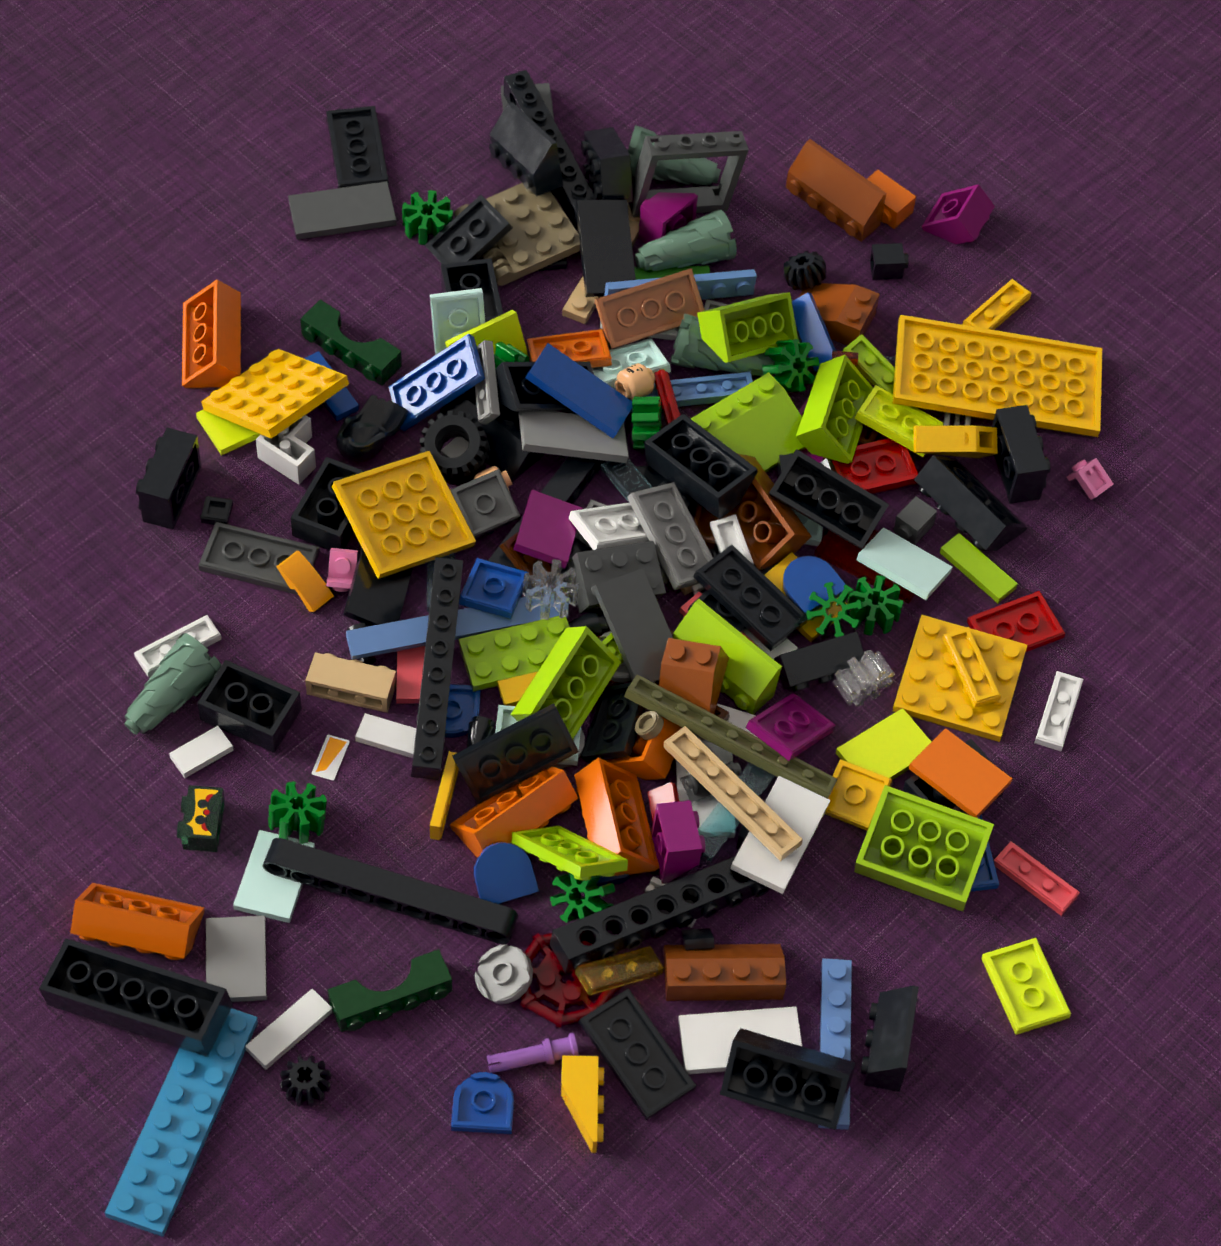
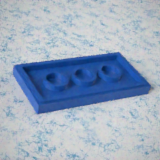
M468 333L388 386L392 402L408 410L407 417L400 428L401 430H408L485 379L474 336Z
M547 343L525 377L611 438H614L633 407L630 399L549 343Z

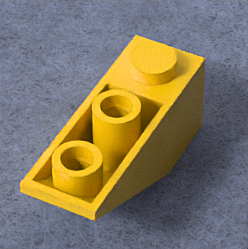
M913 426L914 453L982 458L998 454L997 428Z
M562 1055L561 1096L591 1152L596 1153L597 1142H603L604 1126L603 1124H598V1114H603L604 1095H598V1085L604 1086V1067H598V1056Z

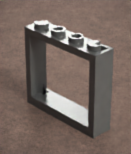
M742 131L646 136L632 179L633 202H629L633 217H640L642 203L647 198H652L658 192L695 193L698 195L696 213L713 212L718 209L728 211L749 151ZM728 156L718 186L649 190L658 160Z

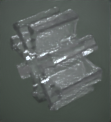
M552 560L551 572H547L542 566V561H538L533 564V575H529V573L524 575L523 596H526L525 607L531 612L533 608L541 605L540 618L544 620H549L550 607H555L560 614L559 617L564 618L568 616L569 604L577 605L579 584L576 583V571L570 567L568 571L561 574V560Z
M872 650L864 652L859 662L856 657L848 660L847 663L850 668L837 670L835 673L837 680L833 681L847 704L850 706L854 703L858 707L864 704L863 702L868 695H870L872 700L881 695L878 691L879 688L890 687L893 683L890 677H893L895 673L879 651L874 654Z

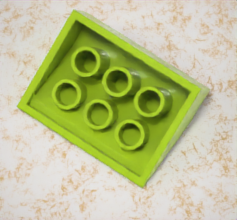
M769 372L691 418V420L735 453L755 457L765 472L778 465L779 455L794 453L796 449L801 452L806 448L796 437L802 416L786 390Z
M885 785L856 860L854 872L963 912L994 824Z

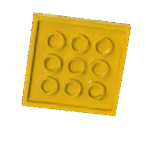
M277 349L270 352L260 362L251 365L240 376L232 378L229 383L219 390L213 391L201 403L204 411L272 439L349 385L345 374Z
M430 450L333 482L332 488L378 579L435 560L436 557L441 558L473 547L476 543Z
M921 614L892 711L897 712L903 708L911 717L1000 742L1027 644L970 628L1001 694L999 701L974 708L943 641L944 634L966 627Z

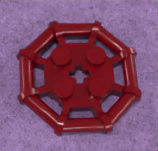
M537 933L532 937L533 941L524 953L531 960V963L539 951L545 958L538 968H533L532 978H536L539 991L533 994L529 985L527 991L521 996L522 1001L520 1005L524 1010L529 1009L555 1024V1028H562L564 1025L578 1023L582 1017L611 1000L616 991L622 988V981L618 977L613 957L607 960L598 959L580 971L575 969L567 973H571L572 978L575 980L573 982L570 980L566 983L561 982V974L565 973L554 951L548 948L552 933L543 935ZM582 941V942H581L582 944H584V945H586V946H591V945H592L590 942H587V941ZM601 961L606 979L598 978L595 965ZM595 989H604L596 1002L592 1003L589 998ZM544 999L557 1006L558 1012L540 1003V1001ZM578 1004L577 1006L583 1005L585 1008L564 1013L565 1009L570 1008V1005Z

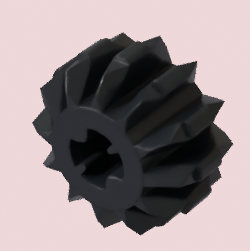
M807 250L801 254L797 253L796 256H790L789 261L784 263L783 275L788 286H791L793 290L801 289V291H804L807 288L813 289V286L821 285V281L826 279V263L817 252L809 253Z
M299 1055L297 1057L298 1063L295 1064L288 1060L286 1064L288 1070L281 1071L280 1077L283 1081L280 1083V1089L282 1092H286L285 1096L288 1102L296 1099V1105L300 1107L304 1101H308V1105L312 1107L314 1105V1098L323 1101L325 1098L323 1092L330 1091L331 1085L328 1081L331 1079V1073L329 1070H325L326 1066L323 1060L315 1063V1057L311 1055L307 1061H303V1057Z

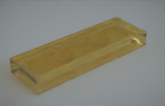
M651 946L577 966L575 974L588 995L661 975L664 967Z

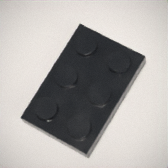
M480 195L425 246L441 264L479 260L513 227Z
M631 683L607 686L600 695L581 754V758L586 763H591L598 757L603 760L631 757L638 735L635 731V724L646 709L624 697Z

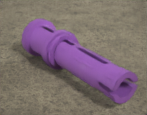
M573 1032L569 1033V1036L556 1040L546 1038L540 1045L486 1055L488 1064L500 1062L499 1064L488 1066L490 1073H496L545 1061L546 1064L554 1065L555 1061L562 1060V1055L579 1056Z

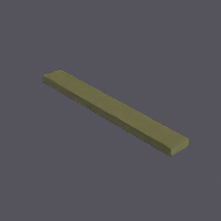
M639 675L635 676L624 695L625 698L650 711H655L663 718L681 727L686 726L692 733L776 777L781 776L827 799L838 780L796 757L788 761L758 737Z

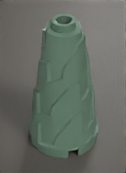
M635 125L628 148L631 176H634L645 137L659 136L655 132ZM706 158L658 160L652 179L659 181L669 180L687 185L692 183L711 186L712 182L717 184L721 169L717 168L716 163Z
M718 209L708 215L688 222L686 226L666 233L663 237L644 244L641 248H638V253L634 255L637 267L639 269L643 268L644 271H659L673 267L682 268L699 263L705 265L734 259L737 247L735 238L731 239L730 237L733 229L728 217L722 209Z
M686 313L681 321L673 349H676L675 353L671 355L670 360L671 364L692 369L698 367L731 373L751 372V375L758 376L765 375L762 370L763 365H773L774 363L769 356H765V353L725 363L701 338L698 317Z
M182 633L159 663L160 667L144 684L145 688L127 709V713L124 716L127 721L124 725L135 735L139 732L145 734L148 730H152L171 712L175 713L193 695L196 697L204 690L222 666L215 656L211 658L207 653L209 650L197 639L187 633Z

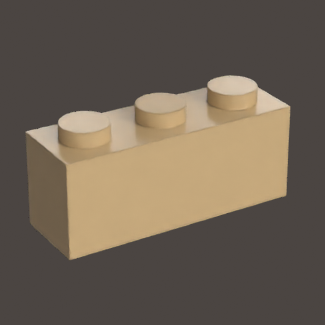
M315 652L306 677L307 695L388 713L397 684L395 670H391L386 666L364 664L356 659L338 658L330 653L320 654Z

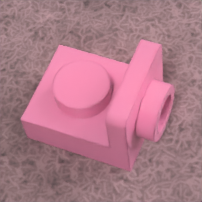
M1097 458L1086 462L1085 459L1081 460L1071 467L1073 472L1067 476L1069 481L1077 479L1090 500L1114 485Z
M330 549L327 587H332L334 591L339 592L349 591L358 561V550Z

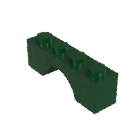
M321 299L300 319L301 333L307 341L316 343L327 354L341 359L346 366L355 368L370 381H375L383 386L402 367L401 350L384 339L379 338L371 342H356L345 337L340 331V311Z
M438 949L411 959V969L408 977L401 985L388 991L370 990L362 986L355 979L327 989L328 1000L340 1031H355L362 1028L365 1023L373 1020L382 1021L391 1017L395 1012L403 1009L412 1010L417 1008L422 1002L431 999L440 1000L446 997L448 993L452 992V978Z

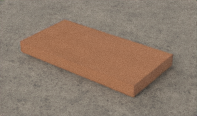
M692 268L594 299L609 349L680 327L685 313L698 317V312L705 311Z

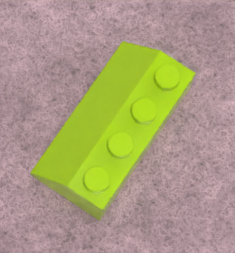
M790 292L765 295L697 313L701 338L725 363L765 353L767 348L778 347L776 341L798 339Z
M846 355L820 364L796 437L811 454L848 464L852 462L864 425L854 418L873 390V387Z
M700 599L696 600L674 631L673 639L721 646L728 655L729 660L720 692L727 694L733 699L740 709L754 715L774 697L782 666Z
M587 626L566 627L510 715L518 722L554 703L572 739H574L621 661Z

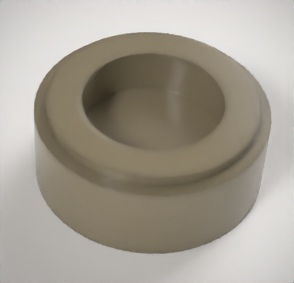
M647 711L636 721L635 731L644 740L653 739L661 732L664 720L655 711Z

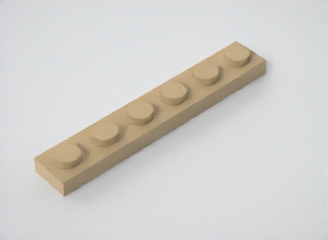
M627 203L633 247L639 235L640 217H633L629 203ZM583 276L563 307L562 316L586 324L596 308L594 299L601 297H585Z
M686 726L664 741V748L780 861L802 845L803 839Z

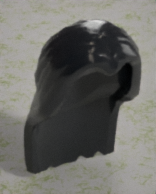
M371 395L362 410L353 417H347L341 425L336 437V445L341 455L348 460L356 462H366L373 459L381 451L383 445L399 431L407 417L408 410L391 400L386 402L383 398L378 399L376 395Z

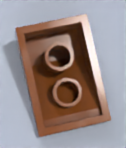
M821 283V285L813 286V289H805L800 293L799 297L807 292L811 293L830 338L848 346L861 334L865 335L876 314L880 294L853 284Z
M668 638L661 663L659 686L714 714L729 657L721 646Z

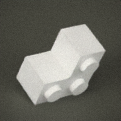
M306 415L272 439L264 435H260L256 439L258 458L298 485L316 468L315 449L306 444L312 438L311 418Z

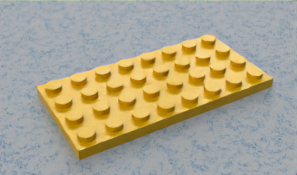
M900 315L898 320L892 404L994 420L997 409L1027 405L1030 415L1035 417L1036 427L1098 437L1101 424L1102 348Z

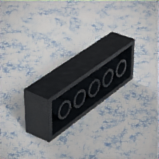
M67 938L64 940L39 988L48 1006L206 1057L209 1056L233 1006L226 988Z

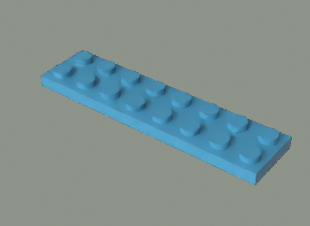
M231 1008L208 1057L179 1048L105 1211L107 1218L162 1237L164 1236L246 1051L245 1046L250 1042L258 1024V1017Z

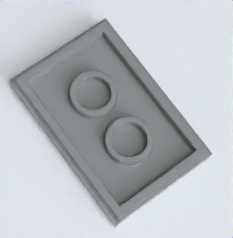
M265 915L206 918V982L226 988L232 1002L267 1000Z

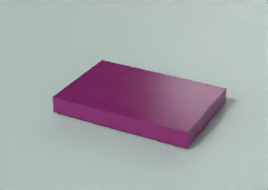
M531 490L513 550L565 568L577 530L569 520V515L571 511L581 510L582 507Z
M792 693L750 719L745 728L790 761L831 734L836 725Z

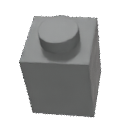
M915 496L896 516L893 531L901 538L916 545L934 526L937 510Z

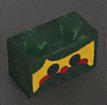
M189 785L187 796H182L181 813H184L183 821H178L177 838H181L183 850L218 852L225 807L223 788Z

